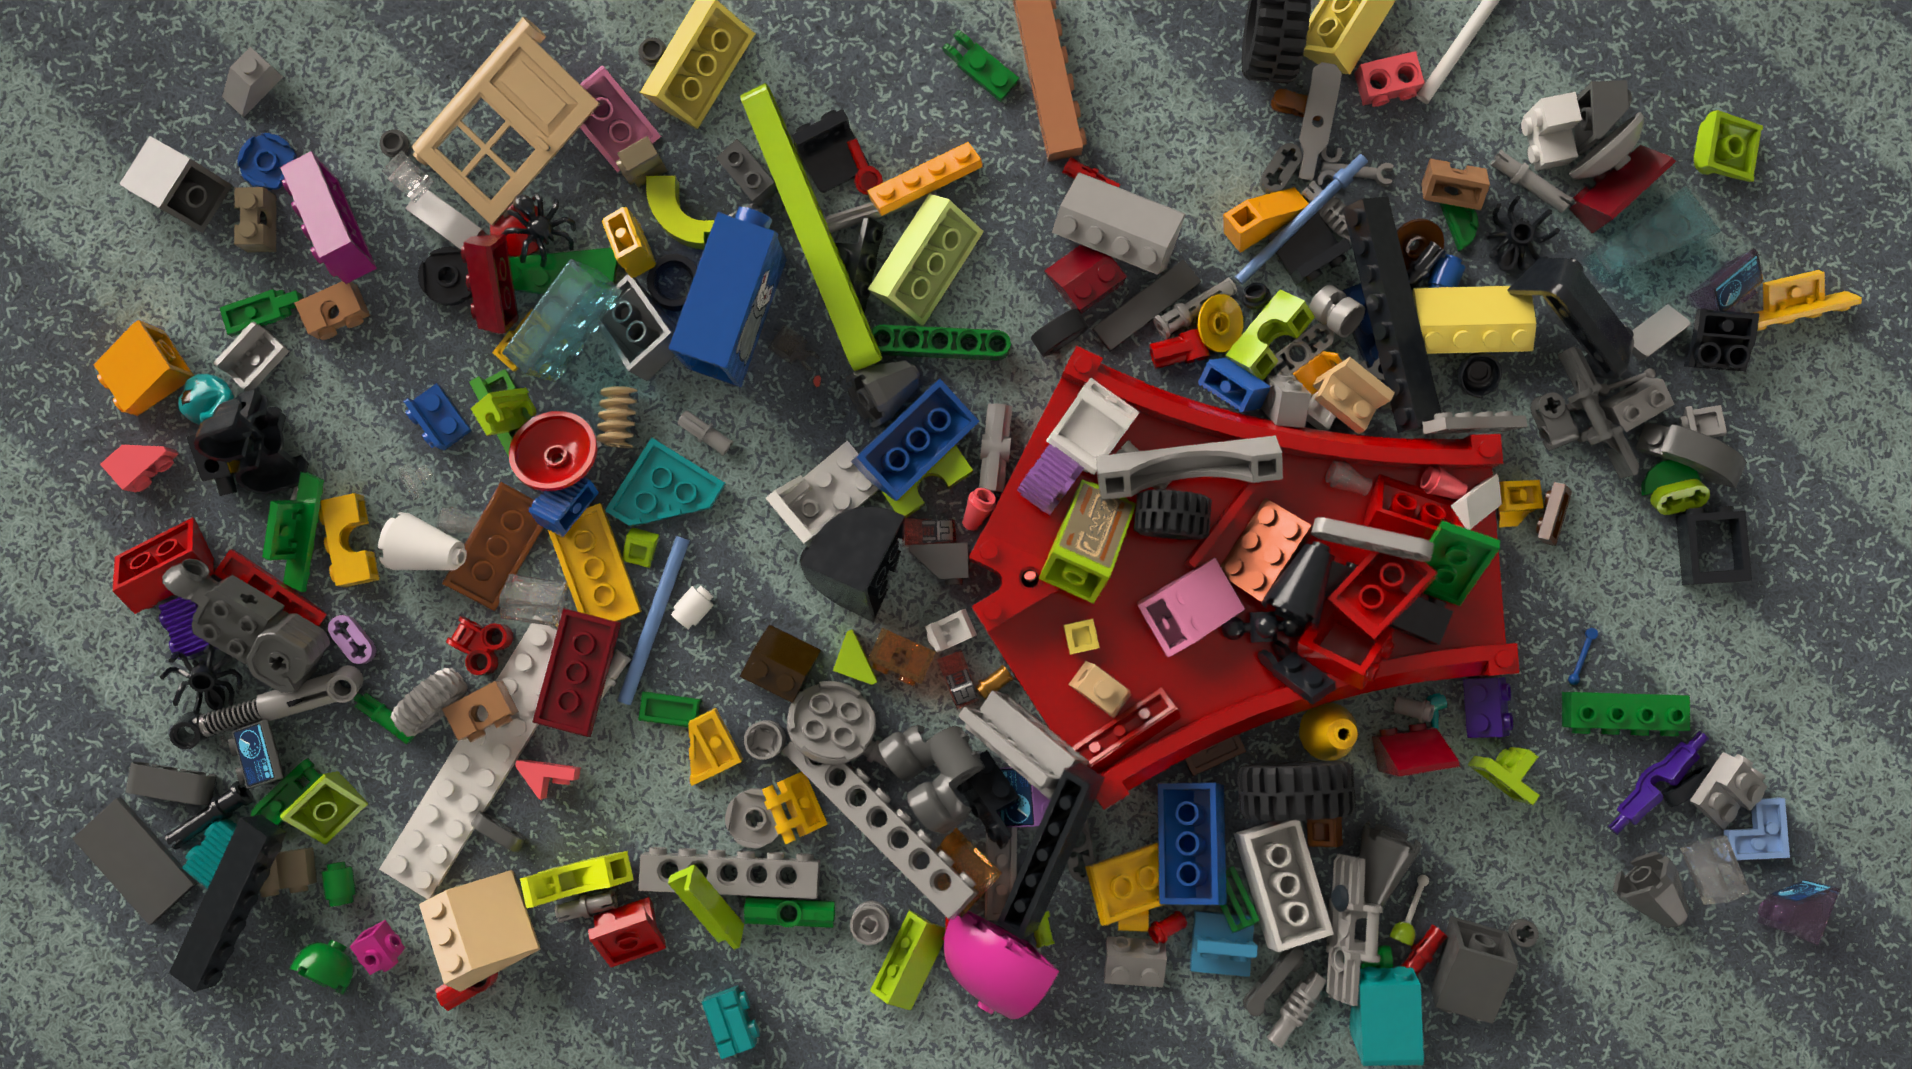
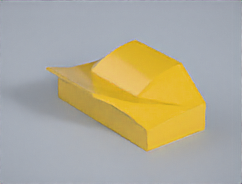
M1540 480L1499 482L1502 504L1498 507L1499 527L1518 526L1529 513L1544 508Z

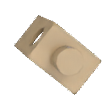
M1087 661L1084 662L1068 684L1113 719L1131 696L1130 691L1099 667Z

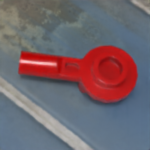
M857 138L846 142L858 169L854 178V184L860 193L868 195L867 190L882 184L883 179L879 170L873 166H868Z

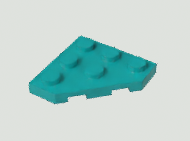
M651 437L605 511L630 527L712 508L726 483Z

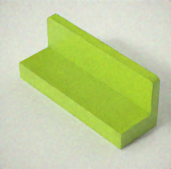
M694 864L670 875L669 886L718 943L726 940L733 950L740 948L744 923Z
M909 910L870 991L888 1005L911 1010L943 946L944 940H942V937L945 936V927L931 923L919 914Z

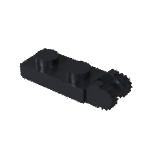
M1280 640L1272 644L1275 654L1282 659L1279 662L1266 649L1258 653V659L1264 667L1272 672L1274 677L1311 705H1314L1336 690V682L1301 656H1298L1296 652L1292 653L1289 646Z

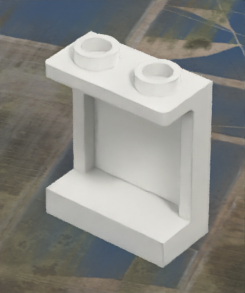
M1090 378L1046 441L1079 463L1084 468V472H1090L1095 475L1097 472L1096 456L1110 454L1139 414V411Z

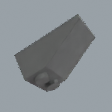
M627 274L588 310L628 371L645 381H648L675 357L668 348L675 332L676 324L635 277L631 278Z

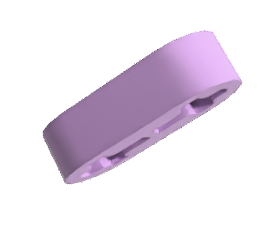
M339 615L329 622L328 632L331 638L351 662L366 664L372 661L376 654V647L353 617ZM340 622L349 624L346 630L350 634V638L344 633L338 634ZM354 641L359 646L366 645L367 648L364 650L365 657H356L355 653H357L358 649L354 645Z

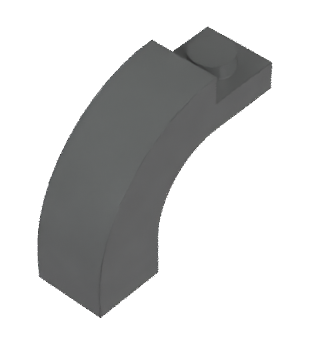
M1646 422L1636 445L1638 452L1682 463L1701 473L1706 481L1732 488L1737 487L1747 463L1739 452L1727 444L1700 432L1671 424V427Z

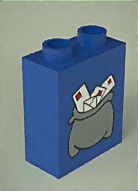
M738 207L735 218L717 212L668 348L688 370L738 387H742L787 261L778 240V233L770 229L772 219L764 213L747 207Z

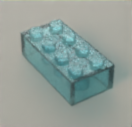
M570 259L508 343L502 354L525 374L556 382L557 379L565 374L567 366L574 356L582 351L584 343L591 333L599 328L601 320L607 311L616 305L622 290L599 270Z

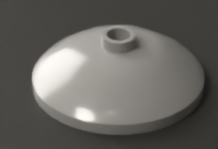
M1639 112L1625 121L1580 160L1569 172V175L1573 179H1584L1601 175L1612 167L1616 171L1621 169L1631 160L1628 154L1640 139L1644 126V115Z

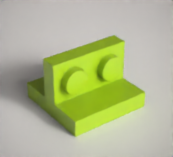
M1505 748L1499 753L1495 761L1492 758L1473 756L1468 763V766L1514 801L1534 805L1540 797L1539 794L1521 781L1538 758L1529 749Z

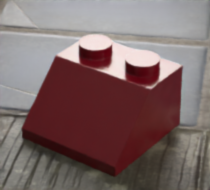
M1082 244L1044 270V273L1070 308H1077L1080 314H1083L1122 286L1126 279V275L1112 256Z

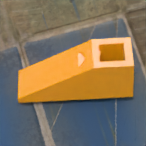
M1295 187L1247 199L1223 214L1224 234L1241 253L1291 222L1309 203Z

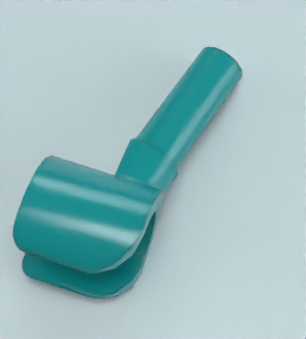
M1441 693L1429 695L1426 700L1435 706L1431 727L1437 728L1439 731L1438 710L1447 708V700Z

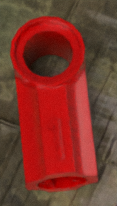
M1198 328L1183 332L1178 337L1149 345L1155 369L1181 362L1193 363L1195 362L1194 359L1201 361L1210 357L1209 349L1202 342Z
M498 972L487 977L486 983L478 982L461 992L443 984L435 989L436 998L441 1007H444L446 1011H450L491 987L498 978Z

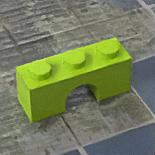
M1279 289L1237 342L1233 344L1226 357L1263 381L1279 362L1269 347L1271 342L1282 335H1289L1298 339L1315 316L1304 300Z
M954 445L897 501L883 491L881 492L893 510L904 515L906 519L925 506V502L918 493L919 484L924 478L929 476L939 477L950 489L973 474V469L958 447Z

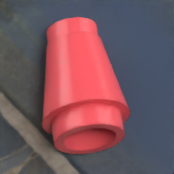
M1429 466L1420 479V487L1425 489L1427 494L1459 500L1466 494L1468 488L1467 484L1462 483V481L1440 466L1435 468Z
M977 488L969 494L962 524L966 529L971 531L977 530L996 507V497L990 490Z

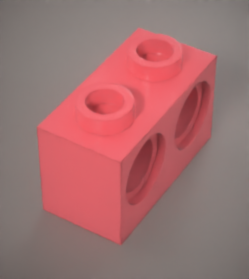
M1416 51L1360 64L1354 73L1362 104H1372L1373 107L1385 105L1389 102V99L1397 97L1400 100L1411 99L1417 95L1418 91L1425 84ZM1398 74L1406 75L1409 79V82H1402L1399 79ZM1370 81H1378L1382 89H1375Z

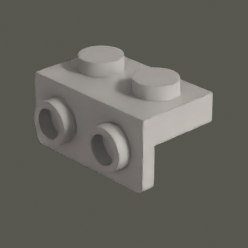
M253 321L215 360L214 365L226 372L247 392L255 389L290 351L270 331Z
M1108 936L1106 938L1105 984L1163 987L1167 964L1165 943L1162 944L1160 942L1156 944L1151 938H1126L1123 936Z

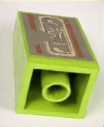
M1081 480L1038 579L1094 603L1110 578L1136 503L1129 501L1126 497L1101 500L1099 485Z

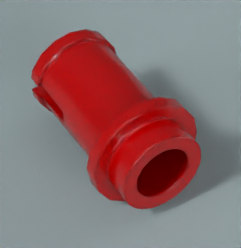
M1175 911L1159 922L1153 921L1151 927L1148 928L1149 936L1156 944L1160 942L1164 944L1168 941V937L1185 929L1187 921L1180 911Z

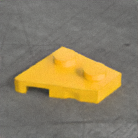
M717 708L690 720L688 727L691 786L742 762L743 757Z

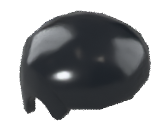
M1483 352L1467 356L1461 361L1457 369V381L1462 390L1468 395L1477 398H1483L1486 394L1496 391L1502 378L1501 364L1493 355Z

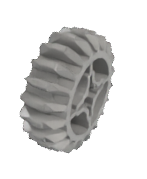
M443 668L434 675H430L426 680L413 688L410 693L405 695L393 709L391 718L396 728L407 737L416 736L418 733H422L425 729L429 728L445 715L442 710L443 708L464 697L468 689L464 678L453 668Z

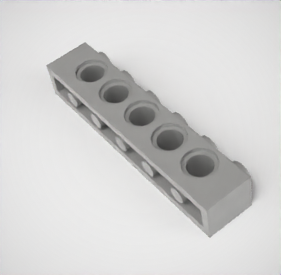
M649 847V852H644L640 855L638 891L675 892L668 884L670 876L665 872L666 863H675L679 871L696 863H702L708 869L706 879L722 895L817 899L819 895L821 859H814V854L798 853L796 858H784V853L767 852V857H755L754 851H737V856L726 855V850L718 849L708 850V854H696V849L679 848L678 853H667L666 847ZM731 864L736 867L738 871L736 879L725 877L723 873L725 865ZM755 866H762L766 869V880L759 881L754 878L752 871ZM785 867L793 868L797 873V879L793 882L784 880L782 869Z

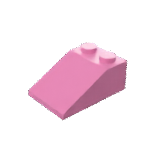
M603 65L580 83L600 103L580 126V129L618 173L620 169L616 161L620 159L617 155L619 151L648 136L653 144L661 135Z

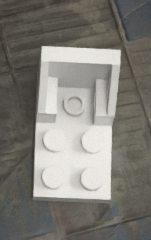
M848 441L806 476H798L766 497L767 501L807 547H810L817 533L828 521L847 510L859 508L880 490L851 462L858 453Z

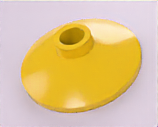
M1217 294L1204 302L1198 316V331L1202 342L1207 348L1215 352L1229 351L1242 335L1243 314L1235 299L1229 295Z

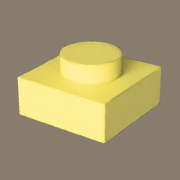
M1093 619L1063 625L1070 654L1100 648Z

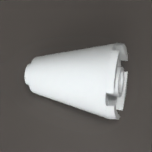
M397 513L399 516L396 519L390 518L381 531L378 548L383 549L384 558H379L385 568L392 570H456L464 564L467 557V552L462 542L409 513Z

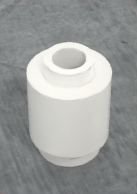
M701 585L698 589L691 586L674 606L675 610L671 615L687 629L692 625L696 626L714 606L710 601L714 596Z

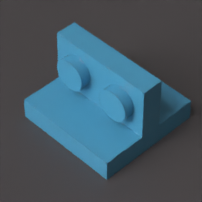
M1194 910L1190 971L1250 977L1251 957L1257 958L1258 946L1253 942L1254 925L1232 934L1223 913ZM1231 914L1235 924H1240L1241 922L1237 914ZM1245 915L1247 920L1251 919L1250 915Z

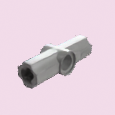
M998 403L988 404L985 434L982 435L980 453L982 464L979 488L988 489L993 493H1003L1006 463H1009L1011 437L1009 435L1013 406Z

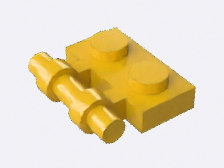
M802 771L777 782L781 792L779 795L776 794L773 785L762 789L766 798L764 804L767 810H771L777 824L774 826L776 832L781 834L785 844L796 840L792 831L794 827H796L799 837H802L827 825L809 779ZM784 802L791 816L789 820H787L781 805Z

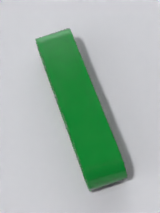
M877 325L871 330L875 339L880 334H886L891 338L888 345L878 346L881 355L998 361L1007 357L1011 347L1010 337L1000 330ZM916 336L919 339V344L914 348L906 347L903 343L906 337ZM937 337H944L947 339L948 345L944 349H936L933 347L932 341ZM966 338H971L976 341L977 346L975 349L967 351L962 348L961 342ZM993 340H1002L1006 348L1001 352L993 351L990 348V343Z

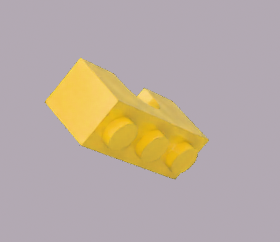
M352 493L321 500L319 519L322 525H325L327 537L324 538V546L331 558L332 565L329 567V573L332 581L339 587H349L378 581L379 574L375 553L367 550L355 552L349 545V536L352 530L358 526L369 524L364 496Z

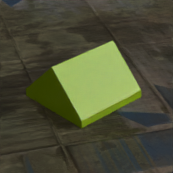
M339 771L323 774L280 817L285 822L326 845L368 805V802Z

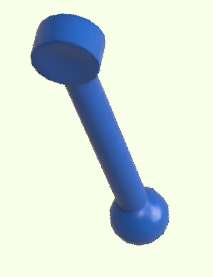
M1588 628L1585 632L1587 638L1573 674L1568 677V681L1572 685H1577L1580 682L1579 674L1592 640L1598 637V631L1595 628Z

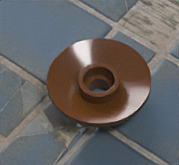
M1414 219L1403 224L1397 230L1406 271L1410 268L1409 263L1412 260L1416 261L1430 244V241L1444 249L1443 232L1431 220ZM1414 240H1416L1415 244L1412 247H1409L1410 244Z

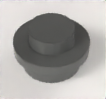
M647 38L640 44L639 57L644 64L655 67L667 47L658 38Z
M388 130L380 138V149L390 158H400L409 149V140L400 130Z

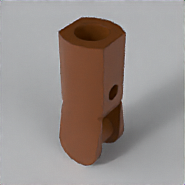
M1278 89L1271 100V107L1277 112L1304 117L1308 96L1287 89ZM1315 116L1313 120L1319 121L1320 117Z

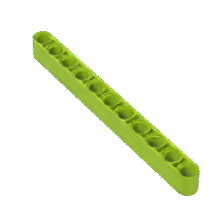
M764 83L740 95V98L852 369L858 371L881 361L882 356L774 95L767 83Z

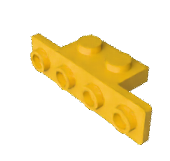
M1820 270L1764 282L1763 310L1753 312L1759 313L1757 331L1764 330L1768 325L1791 324L1795 322V319L1802 317H1820L1824 312L1832 310L1846 311L1850 309V306L1861 304L1862 297L1848 291L1825 296V272Z

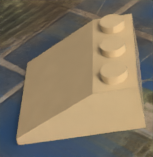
M512 870L445 890L419 904L445 985L460 992L541 949L516 876Z

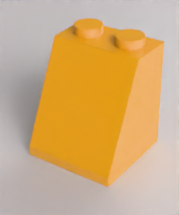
M140 320L134 322L94 364L99 373L97 375L98 380L105 388L110 389L114 395L113 403L123 413L126 412L136 416L185 385L186 381L194 376L166 332Z

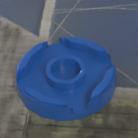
M263 133L260 136L251 137L240 148L237 158L238 167H240L243 179L252 186L276 190L283 186L282 180L285 179L280 167L295 160L296 153L291 144L279 135Z

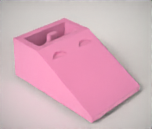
M1216 558L1211 559L1137 601L1139 609L1167 657L1197 642L1245 610Z

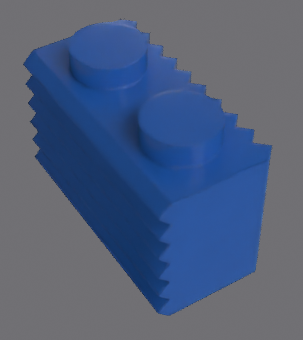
M1226 357L1210 359L1198 381L1199 386L1203 385L1204 389L1207 388L1208 392L1212 391L1213 395L1216 394L1217 398L1221 397L1222 401L1225 400L1226 404L1230 403V406H1234L1235 410L1239 409L1240 413L1260 409L1271 389L1270 385Z
M583 477L577 483L567 488L556 491H544L543 494H540L533 501L532 507H529V512L540 526L564 537L599 492L590 479Z

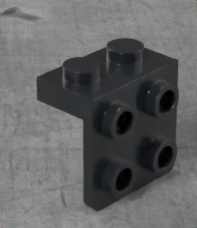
M843 109L837 112L836 110L829 111L821 117L820 121L812 125L807 123L796 129V133L792 135L794 145L821 193H826L855 178L858 169L846 143L855 139V136Z
M1318 212L1276 252V255L1296 286L1305 280L1307 283L1314 281L1323 274L1321 270L1329 265L1335 268L1347 260L1345 255L1352 248L1346 238L1339 243L1337 242ZM1288 224L1270 234L1268 242L1270 243Z

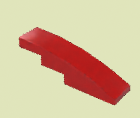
M234 549L229 550L214 572L216 576L223 580L234 575L285 605L283 611L288 614H298L318 627L328 615L304 596Z

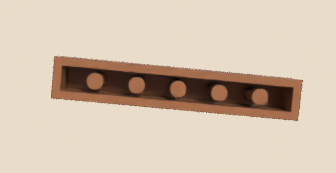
M1012 0L1048 162L1081 155L1083 145L1087 144L1084 128H1079L1077 118L1081 116L1079 103L1077 100L1073 101L1071 91L1074 90L1073 76L1071 73L1067 74L1065 64L1068 63L1066 46L1061 47L1059 37L1062 36L1060 19L1054 18L1053 10L1056 9V0Z

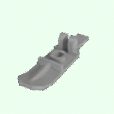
M1321 62L1312 70L1299 137L1303 149L1298 177L1301 179L1313 181L1318 154L1328 145L1342 72L1336 64ZM1315 116H1319L1322 119V124L1319 127H1315L1312 124Z

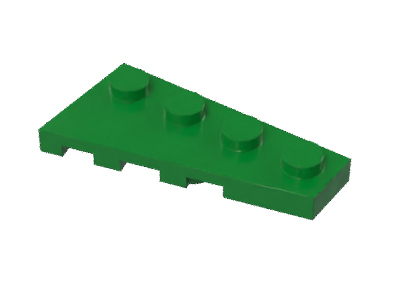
M612 247L547 254L545 268L540 266L541 254L527 256L525 263L520 262V257L509 258L515 291L598 302L615 286L618 262Z

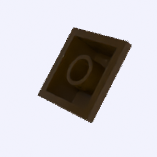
M769 624L754 647L740 677L793 703L797 694L801 692L821 650Z

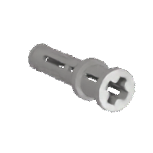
M1228 277L1187 303H1176L1169 312L1162 316L1156 315L1153 317L1157 331L1164 339L1170 338L1171 333L1183 326L1188 327L1191 325L1193 318L1199 315L1202 307L1200 303L1215 294L1235 295L1237 294L1236 285Z

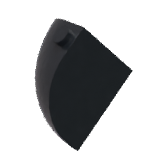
M859 507L835 516L820 529L810 547H806L800 556V565L804 576L816 590L837 605L874 622L888 591L889 571L895 572L901 551L898 550V538H904L905 516L881 507Z

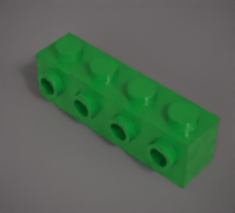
M1562 692V727L1572 728V733L1590 734V728H1600L1601 734L1620 735V729H1630V735L1649 736V730H1660V736H1679V731H1690V695Z

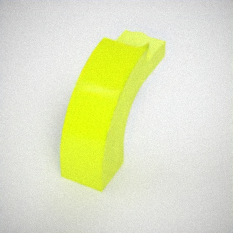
M646 176L648 203L653 215L664 231L674 240L685 246L704 250L714 220H696L683 213L679 202V182L675 176Z
M628 851L566 864L520 878L526 908L539 906L583 892L610 888L634 880Z

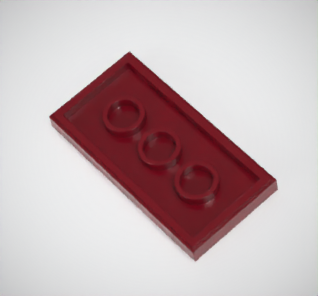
M563 608L532 723L591 737L618 638L620 622Z

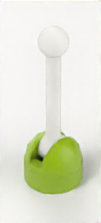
M1420 875L1417 878L1418 887L1406 920L1395 924L1389 936L1409 946L1413 945L1416 936L1411 921L1424 886L1429 884V878L1426 875Z

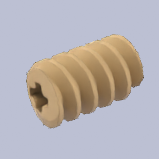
M611 386L600 390V394L608 399L599 401V405L607 410L598 413V417L606 422L597 424V428L605 432L596 436L597 441L610 447L633 448V445L626 443L625 439L634 437V434L626 431V428L635 426V423L628 420L627 416L636 414V411L628 408V405L637 403L636 399L629 396V393L637 392V389Z

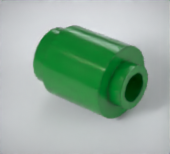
M345 861L327 864V870L321 873L325 900L329 901V907L353 903V895L356 894L353 867H346Z

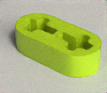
M1689 479L1657 488L1652 493L1650 502L1660 514L1671 515L1686 511V509L1703 506L1710 498V490L1700 480Z

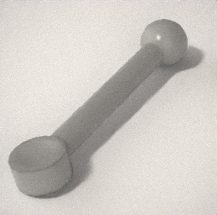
M1648 368L1644 373L1610 385L1603 383L1601 384L1602 389L1599 390V395L1606 396L1610 390L1631 384L1645 377L1654 378L1656 372L1654 369Z

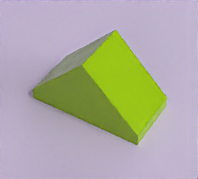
M854 629L846 632L833 671L873 685L878 683V680Z

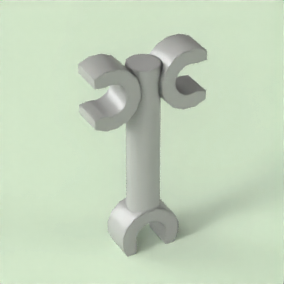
M1327 146L1319 153L1322 165L1321 173L1317 177L1316 183L1320 187L1323 185V178L1328 177L1333 181V176L1341 168L1345 169L1349 165L1338 163L1342 157L1341 148H1337L1334 158L1327 156ZM1383 163L1378 168L1363 166L1353 177L1375 179L1377 184L1386 187L1392 183V179H1385L1382 177L1381 172L1391 171L1394 165Z

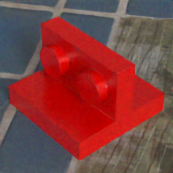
M650 897L593 916L595 927L588 929L590 942L610 968L666 949L664 936L657 928L654 905Z

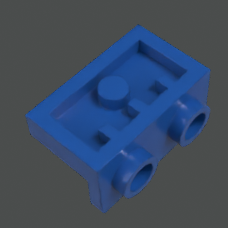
M437 383L414 400L407 398L403 401L408 408L405 413L415 425L420 424L425 431L422 437L431 448L436 447L445 451L472 431Z

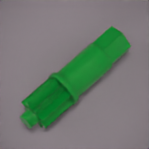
M358 693L353 700L357 702L354 707L371 718V721L381 725L405 744H409L415 736L407 737L396 728L391 718L392 711L385 704H381L368 693H365L364 696Z

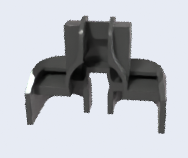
M921 725L911 726L903 733L895 732L881 741L878 747L888 767L898 778L908 782L920 774L925 767L936 764L941 772L932 783L924 782L907 793V798L912 810L927 829L946 834L966 820L972 808L965 806L953 791L960 784L985 768L980 759L979 752L972 751L968 744L970 740L969 735L965 734L959 726L948 727L935 734L925 743L920 736L924 733L925 727Z

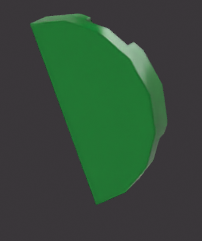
M1439 203L1459 252L1469 246L1476 236V231L1479 227L1477 213L1471 208Z
M1666 460L1650 468L1644 481L1641 483L1642 495H1647L1664 485L1689 479L1701 481L1693 468L1673 460Z

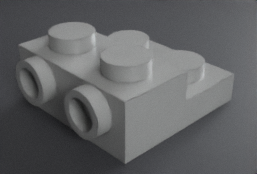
M1723 752L1690 801L1714 825L1725 830L1728 824L1736 818L1741 806L1751 811L1755 804L1762 800L1764 791L1767 788L1763 783L1765 775L1752 768L1753 763L1739 754L1733 757Z

